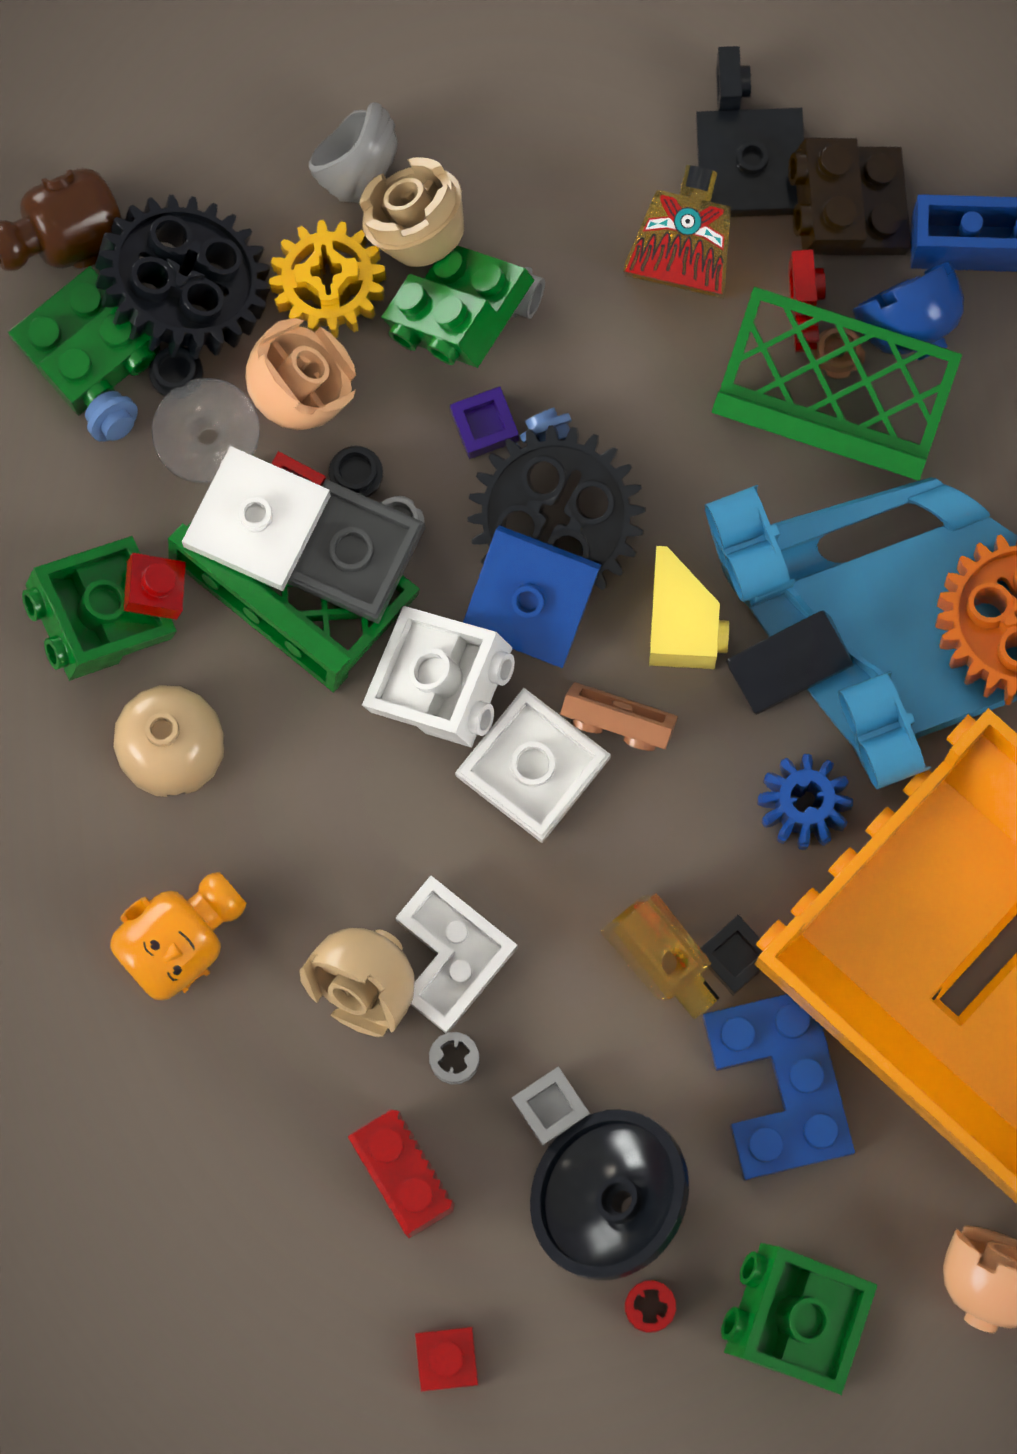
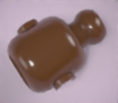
M81 168L73 171L71 169L67 170L66 174L52 180L47 178L41 179L42 184L27 191L21 200L20 210L22 219L15 222L0 221V267L3 270L16 271L25 266L29 258L37 254L40 255L46 264L54 268H66L72 265L74 268H86L94 265L99 251H101L100 246L104 234L111 233V227L116 217H122L116 200L103 177L94 170Z

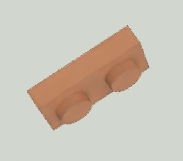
M574 682L568 690L560 715L571 718V724L580 730L600 734L604 729L624 736L623 741L626 744L645 751H654L656 747L666 750L678 718L677 715Z

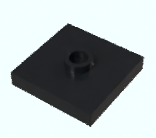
M803 109L697 111L698 167L713 170L708 192L699 189L700 212L712 206L724 210L720 217L793 215L794 208L798 204L796 185L790 184L788 165L791 154L797 150L804 140Z

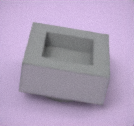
M559 1066L511 1098L543 1147L590 1115Z

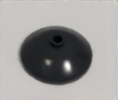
M622 1109L605 1110L590 1114L560 1134L548 1147L533 1179L530 1196L531 1221L543 1250L563 1269L590 1280L608 1281L620 1279L647 1267L671 1243L686 1212L689 1195V1177L683 1153L676 1140L664 1127L637 1112ZM628 1197H631L630 1206L622 1213L623 1202Z

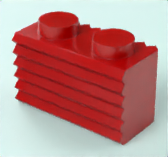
M391 1109L347 1136L408 1238L415 1236L453 1212L455 1205L453 1200L448 1199L449 1194L447 1190L442 1189L443 1184L441 1180L436 1179L437 1174L435 1170H431L429 1160H425L426 1155L423 1150H419V1143L413 1140L414 1135L408 1130V1125L402 1120V1115L399 1111Z

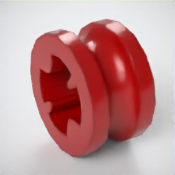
M655 1280L636 1284L629 1291L625 1300V1314L628 1321L637 1330L645 1333H656L665 1329L673 1321L676 1313V1300L672 1291L665 1284ZM645 1290L657 1291L658 1301L667 1304V1311L663 1319L659 1315L655 1316L657 1323L648 1324L643 1322V1313L634 1309L635 1298L639 1295L644 1299L646 1296L643 1291Z

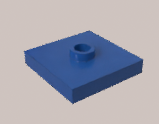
M499 525L492 538L463 623L495 631L513 647L512 649L563 668L599 574L601 564Z

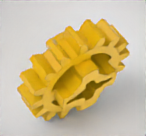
M318 220L317 233L311 235L303 226L298 227L300 241L294 244L289 240L283 239L281 247L286 257H272L271 260L273 272L278 275L270 278L269 284L272 293L280 294L275 299L279 313L291 310L288 316L289 319L296 318L307 321L308 329L316 332L321 326L328 327L329 332L335 338H338L339 325L345 323L353 332L358 331L357 316L361 314L370 319H373L375 316L374 306L370 300L384 301V287L378 283L386 280L384 265L376 264L381 259L379 248L371 246L365 249L367 238L364 232L360 230L352 238L349 237L347 224L343 221L338 224L335 232L328 231L324 220ZM335 250L343 251L353 258H345ZM312 254L305 263L300 264L304 258ZM327 263L330 266L331 274H333V284H330V295H327L325 285L322 284L323 275L326 274L325 264ZM357 294L349 303L343 305L351 295ZM302 300H312L321 309L314 308Z

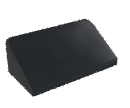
M824 610L803 619L726 660L731 673L756 715L854 666L831 616Z

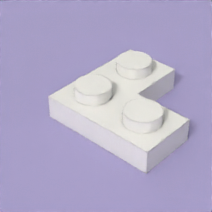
M431 875L395 918L396 922L437 954L415 981L414 998L410 1005L445 1033L450 1032L518 948L515 942Z

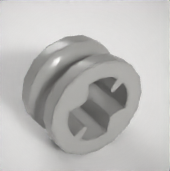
M447 1032L439 1036L432 1043L429 1051V1063L434 1075L441 1081L450 1085L462 1084L469 1081L476 1074L480 1064L479 1051L475 1042L468 1035L460 1032ZM451 1043H454L456 1050H458L461 1044L470 1052L464 1057L467 1068L459 1073H454L453 1067L450 1068L448 1073L439 1065L445 1059L442 1049Z

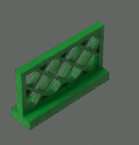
M754 286L711 413L920 481L963 354ZM761 301L783 307L793 329L764 342L755 324ZM792 311L813 318L799 325ZM821 320L835 324L845 345L816 360L802 330ZM844 328L866 335L851 342ZM752 332L758 346L744 353ZM796 334L810 363L782 377L768 347ZM873 337L887 341L897 362L868 376L854 347ZM896 345L918 352L903 359ZM848 351L862 380L833 394L819 365ZM762 352L775 381L758 390L735 384L741 361ZM926 354L948 361L942 382L920 393L906 364ZM813 368L827 398L809 407L796 404L785 382ZM900 368L914 397L885 411L871 382ZM865 385L879 414L860 424L846 420L837 399ZM779 386L785 400L765 392ZM937 393L930 414L923 399ZM831 403L837 417L817 409ZM918 403L927 421L921 443H915L898 437L889 416ZM883 420L889 434L869 426Z
M191 522L187 526L182 523L168 538L169 559L186 562V574L333 693L348 678V672L399 617L402 607H408L419 595L420 588L402 575L396 587V590L401 594L390 606H387L379 624L374 622L368 628V619L343 608L328 609L327 601L321 598V610L298 611L288 602L287 587L294 586L286 584L280 596L271 589L274 587L184 548L182 540ZM360 619L362 636L347 650L330 636V620ZM313 621H322L323 630L319 628L315 623H313Z

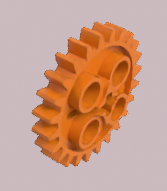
M1000 534L996 537L994 552H991L982 543H978L974 551L975 561L961 556L956 568L959 574L948 572L944 587L949 592H940L937 607L944 610V612L938 614L935 627L947 631L941 637L940 649H957L951 656L950 668H959L964 665L969 667L964 683L970 685L981 678L986 681L983 692L984 697L988 698L998 687L1004 690L1005 705L1010 706L1017 693V661L1013 660L1006 652V649L1017 647V542L1015 546H1009L1006 539ZM1004 581L1010 588V592L997 582ZM982 603L991 604L1000 611L1001 615L985 617L976 610L975 606Z

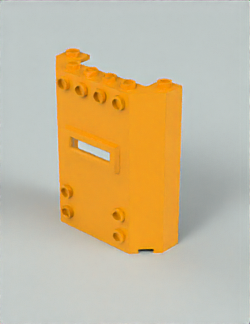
M988 708L977 721L968 714L946 738L953 747L943 762L933 772L930 770L915 775L902 790L909 798L896 812L887 806L865 830L872 838L858 853L849 847L828 870L835 877L821 893L812 887L790 911L795 917L787 926L778 919L756 943V946L763 952L758 956L755 965L1017 1204V952L959 1016L940 1000L945 992L1017 915V733ZM940 990L936 999L933 1000L932 998L934 997V995Z

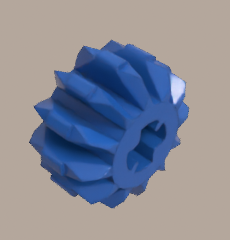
M811 754L803 755L800 770L798 771L789 758L782 759L779 766L783 777L768 772L763 782L773 792L761 793L757 799L759 806L774 809L763 817V826L765 828L772 827L781 822L783 827L777 836V841L781 844H784L789 839L791 832L798 833L797 844L800 850L808 848L810 833L815 835L817 841L822 846L829 844L831 834L828 827L837 831H843L848 822L838 812H845L853 807L852 798L836 795L848 786L849 781L847 777L840 776L830 781L828 776L834 766V763L830 760H826L822 764L819 772L812 770L813 758ZM806 792H810L816 797L813 806H819V809L817 810L809 806L804 813L798 811L795 808L797 798H791V796L794 794L797 797H802Z

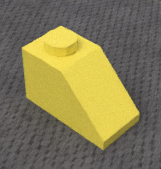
M656 546L649 666L715 669L717 653L728 652L729 621L719 620L720 603L668 546Z

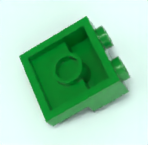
M457 245L447 256L433 264L425 278L409 273L381 318L391 328L388 332L389 336L402 347L415 351L419 346L427 349L434 357L446 364L454 365L457 360L478 368L533 284L534 278L524 267Z
M91 266L86 268L7 332L16 346L78 416L87 409L96 397L105 392L114 391V386L129 374L136 376L145 371L155 359V353L160 350V346L154 351L149 350L150 336L145 333L134 340L130 339L129 336L133 327L130 321L119 325L113 323L118 307L108 308L102 306L101 303L106 290L96 288L95 283L98 274Z
M133 536L34 567L25 584L27 589L22 592V600L26 613L32 621L42 620L49 638L44 640L48 661L55 670L64 668L69 681L117 665L124 655L171 640L177 632L172 619L124 611L127 561L132 553L141 554Z
M760 1243L758 1252H750L741 1266L740 1282L746 1285L739 1308L736 1306L732 1307L725 1315L722 1323L721 1336L727 1341L724 1353L842 1395L878 1284L785 1248Z

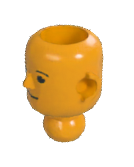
M220 872L211 873L203 878L199 884L198 892L189 900H186L176 891H165L156 895L150 901L147 897H143L134 902L121 915L120 919L123 924L113 933L110 940V949L122 966L151 998L161 1001L170 999L181 990L186 993L196 979L210 974L208 967L218 958L221 950V943L213 931L223 922L234 921L239 918L244 912L247 903Z

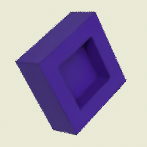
M500 386L450 404V412L469 459L506 446V440L512 439L515 442L520 441L517 427Z

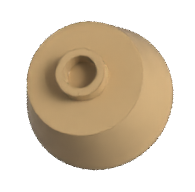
M410 158L407 160L411 167L400 170L387 179L382 173L374 177L363 191L359 205L364 211L362 226L366 238L400 263L411 267H421L441 260L453 251L460 242L464 232L462 193L458 180L451 173L445 171L439 162L429 158Z

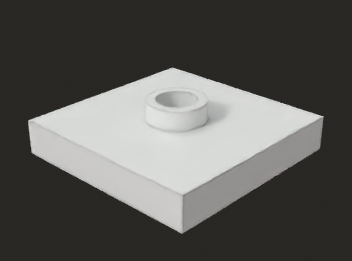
M230 446L182 540L183 547L283 591L331 496L330 490Z
M523 688L457 769L455 775L534 838L543 843L609 761L611 754L531 692Z

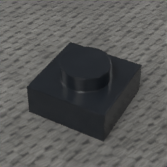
M740 46L718 47L716 63L718 111L740 110L741 99L751 97L750 65L740 64Z
M738 914L699 949L708 960H705L701 955L697 956L734 996L761 972L755 963L763 951L756 946L760 939L758 935Z

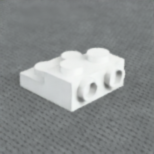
M403 606L362 706L371 713L417 726L425 734L472 748L476 736H484L492 726L494 708L490 702L497 685L503 686L507 684L513 674L515 661L514 656L510 654L513 647L495 631Z

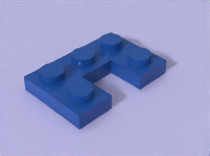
M787 994L703 1014L702 1017L716 1071L771 1058L784 1109L782 1112L730 1125L744 1181L855 1154L824 1030L812 1016Z

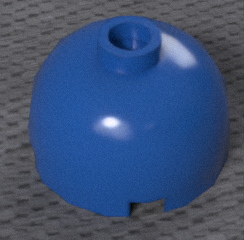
M947 261L925 270L924 276L921 277L919 275L910 280L906 279L863 301L859 306L851 310L857 320L946 348L948 345L944 337L958 326L964 313V295L951 262ZM875 337L869 339V342L880 351L893 355L887 341ZM896 345L901 355L918 352ZM926 354V355H924V356L918 358V361H919V360H922V359H925V358L929 357L930 355H927V354Z

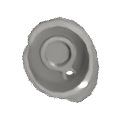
M376 102L370 103L367 110L353 111L313 152L309 160V170L312 177L317 180L320 186L327 189L329 194L337 197L339 201L359 203L361 195L369 182L381 173L386 176L390 165L393 163L398 146L394 130L395 124L392 118H390L389 112Z

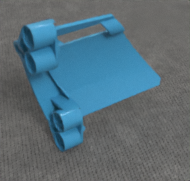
M930 477L770 524L758 496V485L705 504L706 517L719 560L722 564V571L739 599L750 608L768 637L819 611L824 610L831 616L854 666L807 690L853 746L870 781L877 790L930 770L931 766L927 767L924 763L917 738L959 723L968 714L971 717L983 714L988 708L993 710L1005 705L1003 689L997 687L993 694L986 698L983 696L986 681L979 678L970 685L964 683L969 669L967 665L959 668H950L951 656L957 649H940L941 637L947 631L935 627L938 614L944 612V610L937 607L940 592H949L944 587L948 572L959 574L956 569L959 558L965 556L975 561L974 551L978 543H982L991 552H994L996 537L1000 534L1006 539L1009 546H1015L1017 542V535L990 518V513L976 500L951 486L943 484L938 479ZM908 503L922 507L935 515L943 523L941 527L844 563L829 561L818 551V542L824 535ZM1004 581L997 582L1010 592V588ZM982 603L975 606L976 610L985 617L1001 615L1000 611L991 604ZM1017 647L1006 649L1007 654L1017 661ZM1017 693L1012 702L1017 701Z

